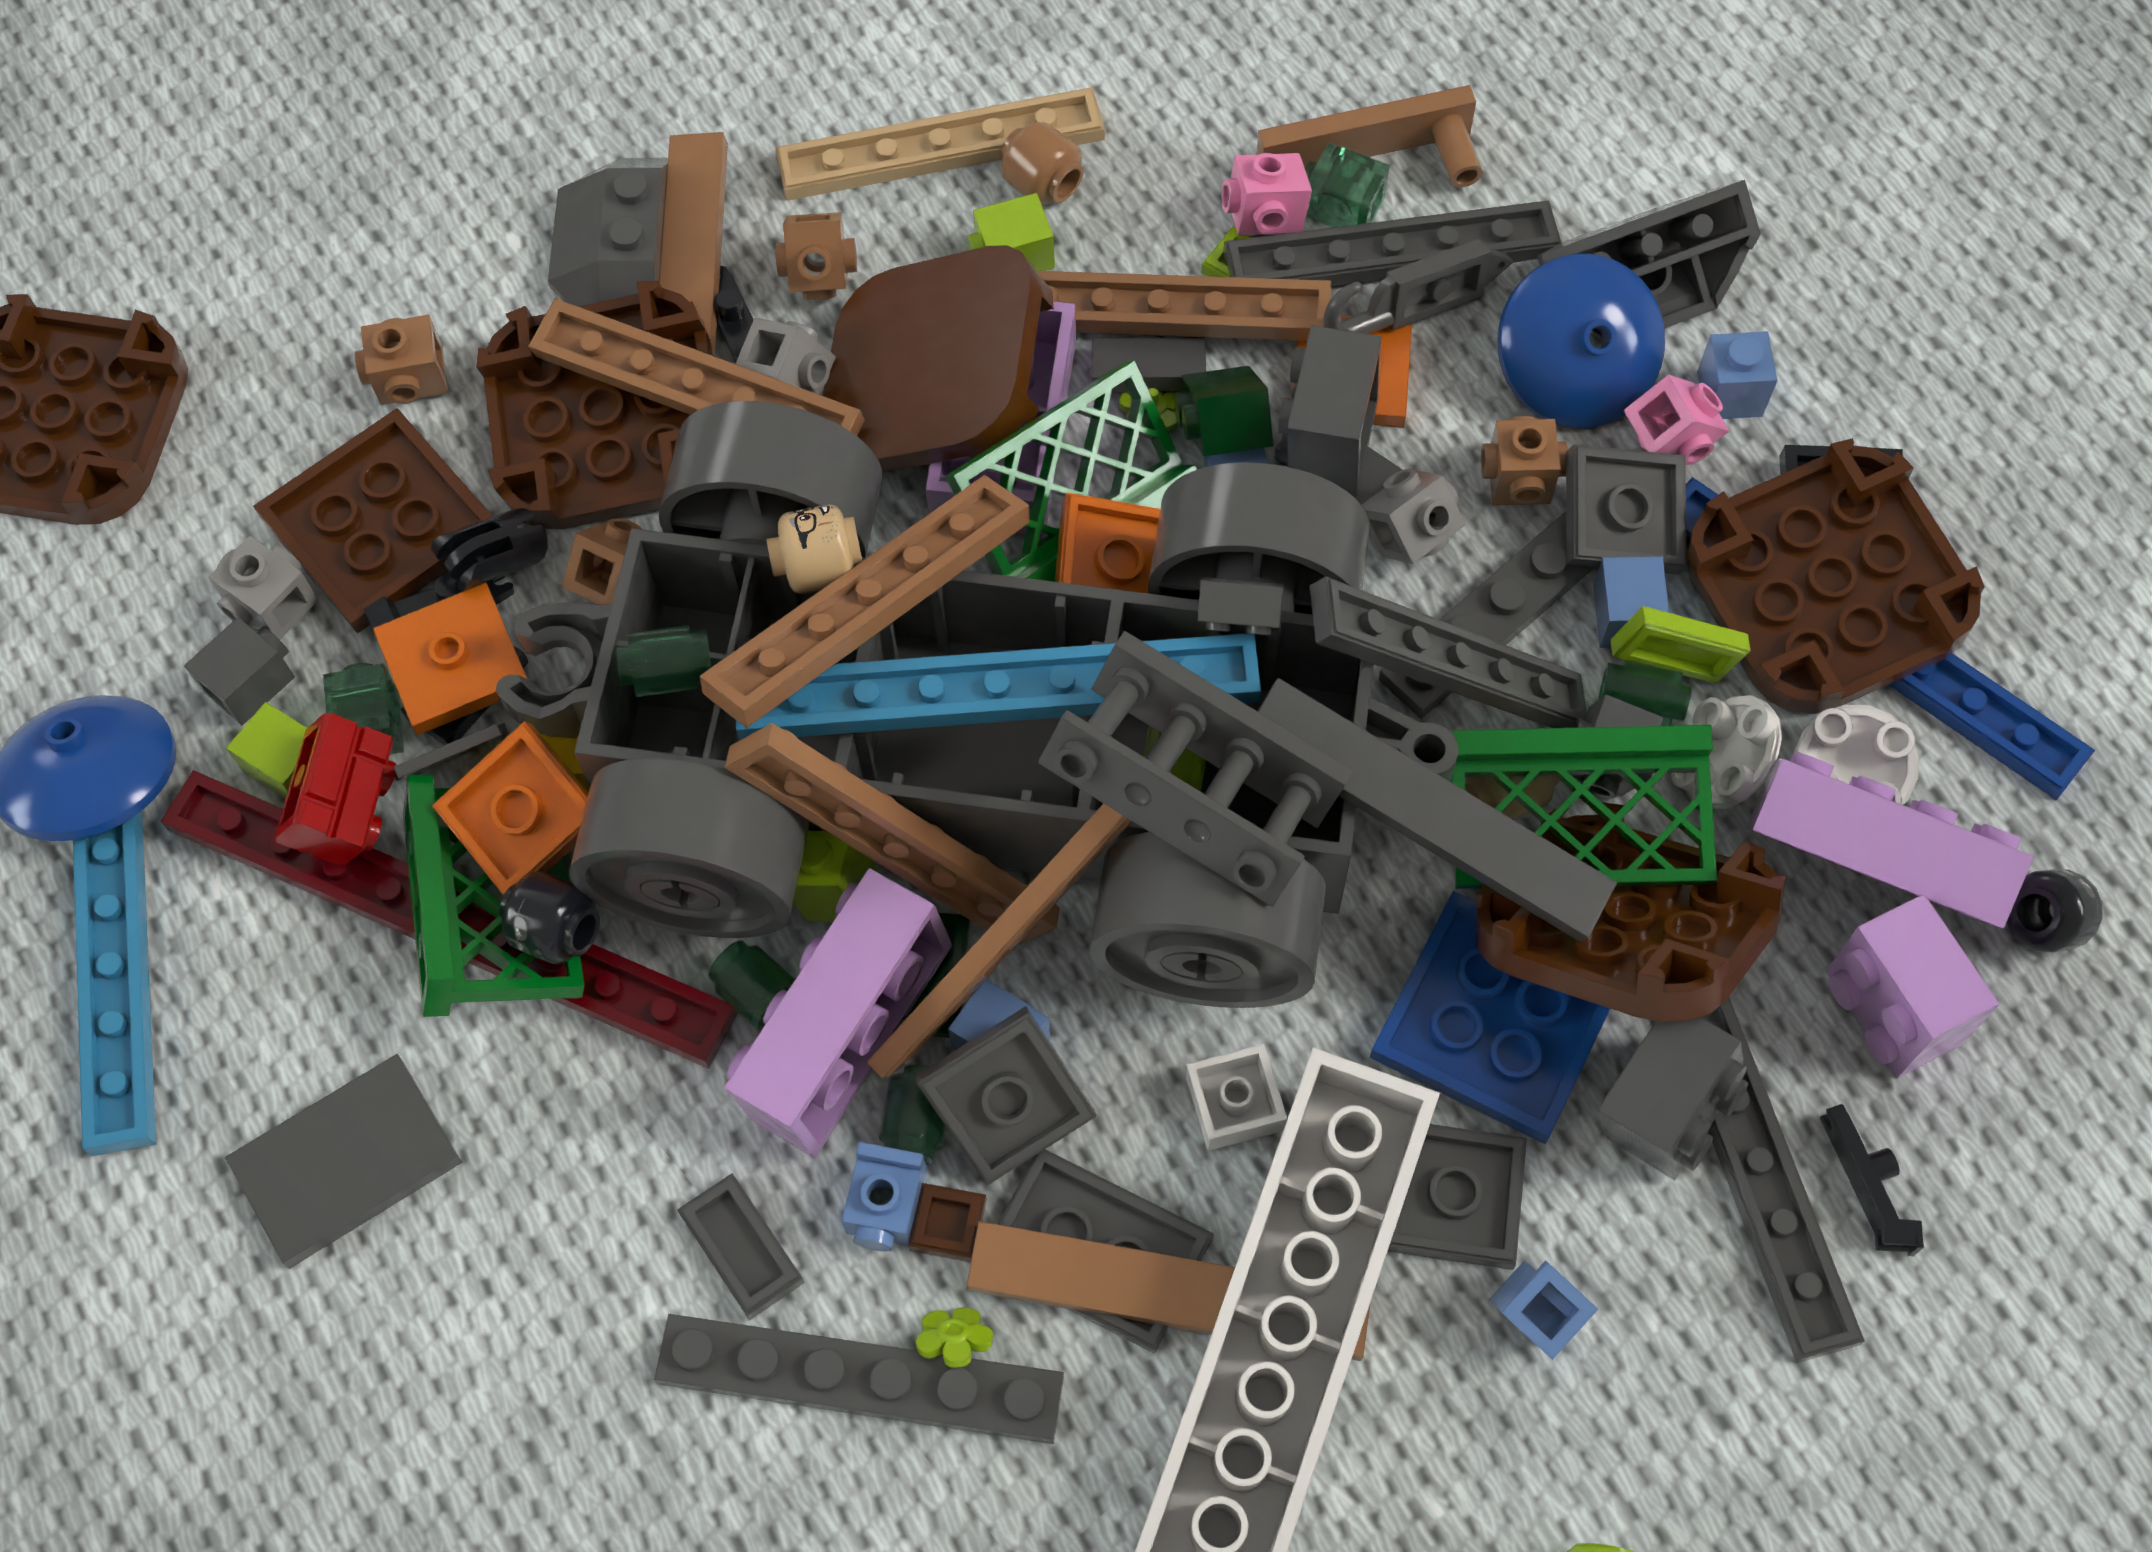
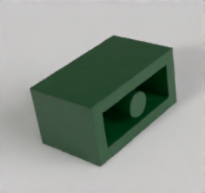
M1249 365L1181 375L1183 392L1174 393L1177 425L1179 428L1183 427L1186 440H1193L1203 456L1274 446L1268 388Z

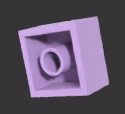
M1925 894L1858 926L1826 970L1830 976L1829 987L1835 1000L1845 1010L1849 1011L1852 1009L1865 1029L1864 1038L1870 1053L1880 1064H1888L1897 1079L1962 1046L2000 1005Z

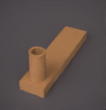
M1470 85L1258 130L1256 155L1263 153H1300L1305 171L1436 143L1451 184L1454 187L1463 188L1477 182L1483 174L1469 137L1476 107V99Z

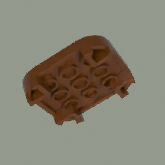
M1007 245L981 247L892 268L872 276L854 291L841 310L835 326L831 353L836 358L830 370L829 378L824 385L822 396L861 410L865 421L857 437L876 455L882 468V477L884 472L963 457L973 459L1017 431L1022 423L1026 425L1036 418L1039 408L1027 396L1039 314L1042 311L1054 309L1053 291L1024 254Z
M636 281L638 294L579 306L713 356L711 340L693 301L689 302L682 294L662 288L659 281ZM526 306L506 313L505 315L509 322L492 336L486 349L478 348L476 365L477 370L484 378L494 469L488 470L494 489L511 510L526 508L532 511L536 517L526 523L533 526L543 524L545 529H567L660 509L681 425L690 414L535 357L528 346L546 314L532 316Z
M28 294L6 295L9 304L0 307V513L75 525L101 524L122 516L141 500L150 485L183 397L188 367L181 349L173 336L158 323L155 316L136 309L131 320L40 308L36 307Z
M1853 438L1831 443L1826 455L1729 498L1725 491H1723L1706 503L1704 511L1692 529L1688 541L1687 568L1693 585L1718 626L1748 634L1751 651L1740 661L1741 666L1751 683L1768 701L1787 711L1816 714L1830 708H1837L1940 662L1963 645L1980 615L1981 593L1985 586L1977 566L1969 570L1965 568L1910 482L1909 477L1914 467L1899 452L1892 457L1875 448L1854 446Z
M1602 802L1614 814L1624 806ZM1555 808L1548 814L1551 816L1557 809ZM1598 814L1575 815L1568 818H1563L1562 816L1557 821L1584 847L1607 824ZM1614 828L1591 851L1610 870H1626L1641 855ZM1632 829L1649 845L1658 837ZM1550 830L1542 836V838L1575 857L1577 855ZM1666 839L1656 850L1675 869L1700 868L1699 848ZM1743 840L1731 857L1715 853L1717 881L1713 885L1615 886L1589 938L1582 942H1579L1487 885L1482 884L1477 894L1476 942L1478 952L1491 966L1511 976L1634 1017L1658 1022L1689 1021L1711 1014L1721 1006L1774 937L1782 915L1786 876H1779L1764 863V848ZM1647 859L1638 869L1658 868Z

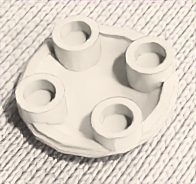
M1752 695L1731 697L1725 701L1716 697H1709L1697 706L1693 715V724L1711 725L1713 750L1709 755L1713 810L1728 809L1747 800L1768 778L1777 762L1782 741L1780 720L1768 702ZM1671 773L1673 783L1683 789L1690 800L1693 801L1696 798L1694 773Z
M1842 705L1837 708L1824 710L1803 730L1794 749L1795 754L1800 752L1834 765L1830 777L1850 784L1852 776L1857 778L1862 776L1896 789L1892 801L1901 805L1909 800L1918 780L1919 754L1915 747V736L1912 730L1905 723L1899 722L1893 715L1870 705Z

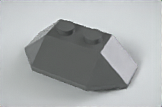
M619 158L558 189L548 283L562 301L579 307L638 294L636 281H659L668 158Z
M1740 180L1662 205L1567 240L1537 255L1539 264L1542 265L1562 256L1595 254L1623 264L1641 278L1650 289L1659 306L1664 328L1718 308L1737 276L1748 251L1753 249L1761 232L1746 181ZM1593 328L1590 333L1603 341L1601 331Z

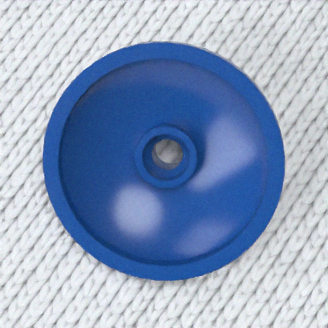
M1595 254L1562 256L1550 260L1531 271L1520 281L1509 296L1498 327L1497 347L1499 362L1505 380L1513 394L1521 404L1541 419H1555L1557 426L1580 429L1606 425L1624 417L1626 414L1623 410L1654 386L1662 367L1665 352L1663 318L1650 289L1628 267L1610 258ZM1593 328L1600 330L1603 335V343L1599 349L1590 342V332Z
M98 695L81 697L44 710L15 731L0 750V818L17 833L43 841L82 839L103 833L126 822L156 798L172 774L176 760V743L168 723L150 705L122 696Z

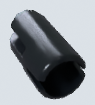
M516 508L440 535L432 541L431 550L438 560L447 558L443 566L452 579H459L457 586L460 591L464 592L483 583L539 563L545 558L547 553L548 537L543 524L518 528L517 526L535 518L536 515L526 508Z

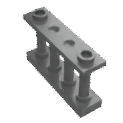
M1124 631L1114 645L1091 688L1092 691L1105 699L1088 722L1066 710L1038 763L1273 907L1305 855L1287 845L1299 821L1303 819L1318 828L1354 770ZM1127 713L1162 733L1146 758L1111 737ZM1185 748L1220 768L1205 794L1169 773ZM1243 783L1278 804L1263 830L1228 809Z

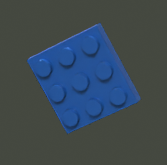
M1453 891L1385 1022L1369 1058L1546 1145L1607 1018L1610 1008L1511 976L1491 966L1478 952L1476 942L1477 902Z

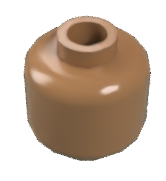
M1034 122L1023 129L1017 128L1008 135L1003 143V160L1001 164L1003 178L1024 196L1037 193L1041 205H1050L1054 202L1061 203L1067 200L1082 181L1084 171L1081 166V150L1072 140L1046 122Z

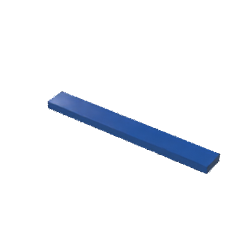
M1693 477L1686 483L1687 547L1692 529L1704 511L1706 503L1718 496L1717 493ZM1953 653L1940 662L1889 684L1890 687L2055 800L2060 797L2095 751V749Z

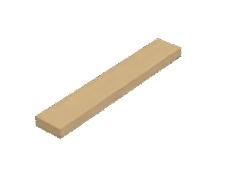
M1093 87L794 143L775 147L785 198L788 201L1003 160L1002 146L1008 135L1015 129H1023L1034 122L1050 124L1076 145L1105 140V129Z

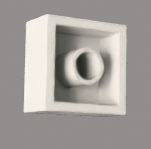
M1264 1044L1186 1064L1185 1077L1208 1151L1284 1130L1288 1118Z

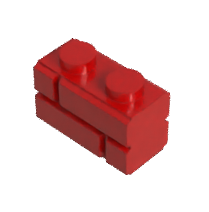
M324 713L305 730L274 838L276 843L303 853L310 852L312 856L336 865H346L363 851H370L376 843L382 827V818L374 815L378 797H383L388 792L396 774L394 766H397V764L389 760L394 741L392 736L366 726L359 727L356 722L333 713Z

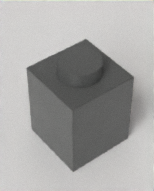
M239 617L184 665L202 692L241 726L254 716L265 702L268 703L295 678L283 659L289 653L286 646L266 627L263 626L258 632H255Z

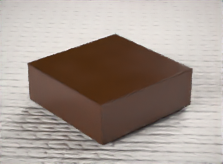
M922 1183L908 1244L909 1251L971 1262L978 1222L983 1221L986 1194Z

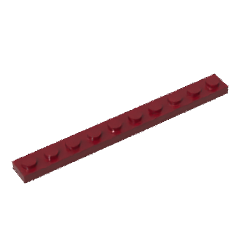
M195 770L192 771L160 821L172 833L415 939L408 863L372 848L368 852L363 851L346 865H336L314 857L310 852L303 853L278 844L274 838L282 814V808ZM455 890L456 898L461 894L457 890ZM474 902L458 914L459 920L479 934L496 919V917ZM503 932L491 941L515 959L522 953V951L517 950L506 942ZM461 941V948L463 949L467 944ZM594 944L580 956L584 980L582 998L551 999L707 1069L710 1068L738 1015L735 1005ZM480 953L468 962L494 975H498L503 971ZM535 958L527 965L529 969L542 978L566 977L565 965L562 963L555 965Z

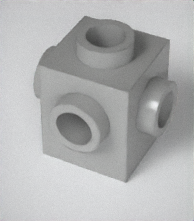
M754 318L736 365L821 395L836 356L817 341L819 334L808 326L793 321H788L786 324Z
M1412 468L1404 469L1391 475L1383 483L1384 489L1361 505L1368 516L1369 532L1379 553L1383 557L1414 564L1422 557H1427L1441 551L1448 544V538L1466 525L1457 507L1459 498L1452 484L1443 475L1418 471Z
M251 535L236 549L225 554L220 560L217 569L208 577L222 597L217 602V605L232 621L239 617L247 625L251 622L259 629L264 626L279 640L318 601L317 596L300 571L302 569L301 564L290 552L278 544H274L269 549Z

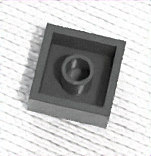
M1204 577L1200 585L1197 621L1206 622V629L1230 631L1232 624L1247 625V633L1271 635L1272 628H1280L1284 584Z

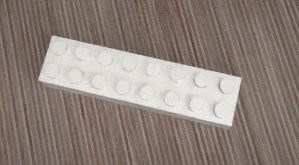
M1312 1048L1135 1552L1288 1551L1440 1095L1439 1092L1317 1048Z

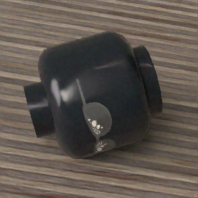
M2069 869L2034 871L2026 875L2006 924L2010 934L2021 945L2036 952L2052 953L2068 951L2085 945L2098 932L2103 919V904L2097 888L2081 874Z
M537 871L528 874L518 884L510 886L500 902L499 914L502 918V932L506 942L517 950L550 964L565 963L573 957L583 955L591 947L598 934L600 915L596 910L595 902L581 893L571 881L547 871Z

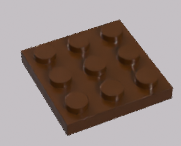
M398 408L253 506L260 519L286 550L298 560L302 569L357 634L371 625L364 611L365 607L383 596L392 602L410 597L446 572L443 565L447 558L438 560L431 550L434 539L440 535L493 517Z

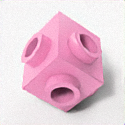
M1300 153L1235 155L1231 178L1224 179L1222 184V206L1225 213H1231L1238 236L1302 232L1312 189Z
M1669 374L1623 410L1636 431L1638 442L1645 452L1685 455L1686 465L1697 463L1707 457L1713 451L1714 443L1729 432L1728 427L1719 414L1723 410L1722 403L1708 385L1693 383Z

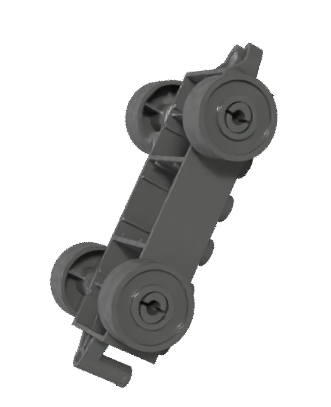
M757 401L719 403L694 412L683 422L678 433L659 509V523L663 532L631 528L613 602L601 606H594L591 603L543 604L521 613L513 622L515 633L526 653L537 656L556 647H568L577 650L586 659V670L581 680L573 687L564 691L549 692L540 689L532 681L520 675L502 677L496 685V691L507 714L519 724H522L524 721L530 723L540 734L545 736L578 737L574 753L590 789L569 869V876L574 886L581 893L585 894L596 904L616 914L669 931L717 938H748L767 935L782 929L789 922L808 831L825 830L725 768L729 747L739 741L736 731V719L703 694L700 675L819 592L798 594L790 587L787 575L776 577L773 575L766 539L779 537L778 521L784 513L828 504L837 506L842 511L844 518L854 516L862 561L866 559L883 478L882 468L873 451L855 434L837 423L798 408ZM1240 462L1208 466L1183 475L1167 488L1161 500L1148 582L1149 594L964 570L836 663L1113 644L1118 641L1124 631L1141 641L1249 634L1246 632L1247 625L1232 624L1230 631H1216L1206 629V622L1197 621L1201 580L1206 577L1284 584L1280 628H1272L1271 635L1254 634L1261 696L1260 703L1246 704L1247 706L1258 711L1272 685L1279 678L1448 781H1451L1459 753L1457 740L1452 732L1444 726L1433 722L1420 723L1370 697L1374 664L1316 644L1310 585L1326 576L1362 590L1370 529L1369 519L1361 504L1338 485L1309 472L1274 464ZM1127 713L1111 737L1144 757L1149 725ZM1093 715L1078 717L1088 722ZM1061 717L797 737L800 741L828 759L843 765L850 773L881 793L891 796L897 803L923 820L938 826L945 834L973 852L986 857L992 864L1001 869L1039 874L1103 805L1101 801L1038 763ZM1207 760L1201 789L1203 794H1205L1220 768ZM1243 783L1228 809L1263 830L1278 804ZM1338 796L1318 828L1303 819L1299 821L1287 845L1305 855L1273 907L1132 821L1079 878L1100 882L1089 951L1093 963L1112 979L1133 989L1157 997L1195 1005L1255 1008L1284 1004L1303 997L1313 988L1315 983L1323 912L1339 914L1351 859L1357 807Z

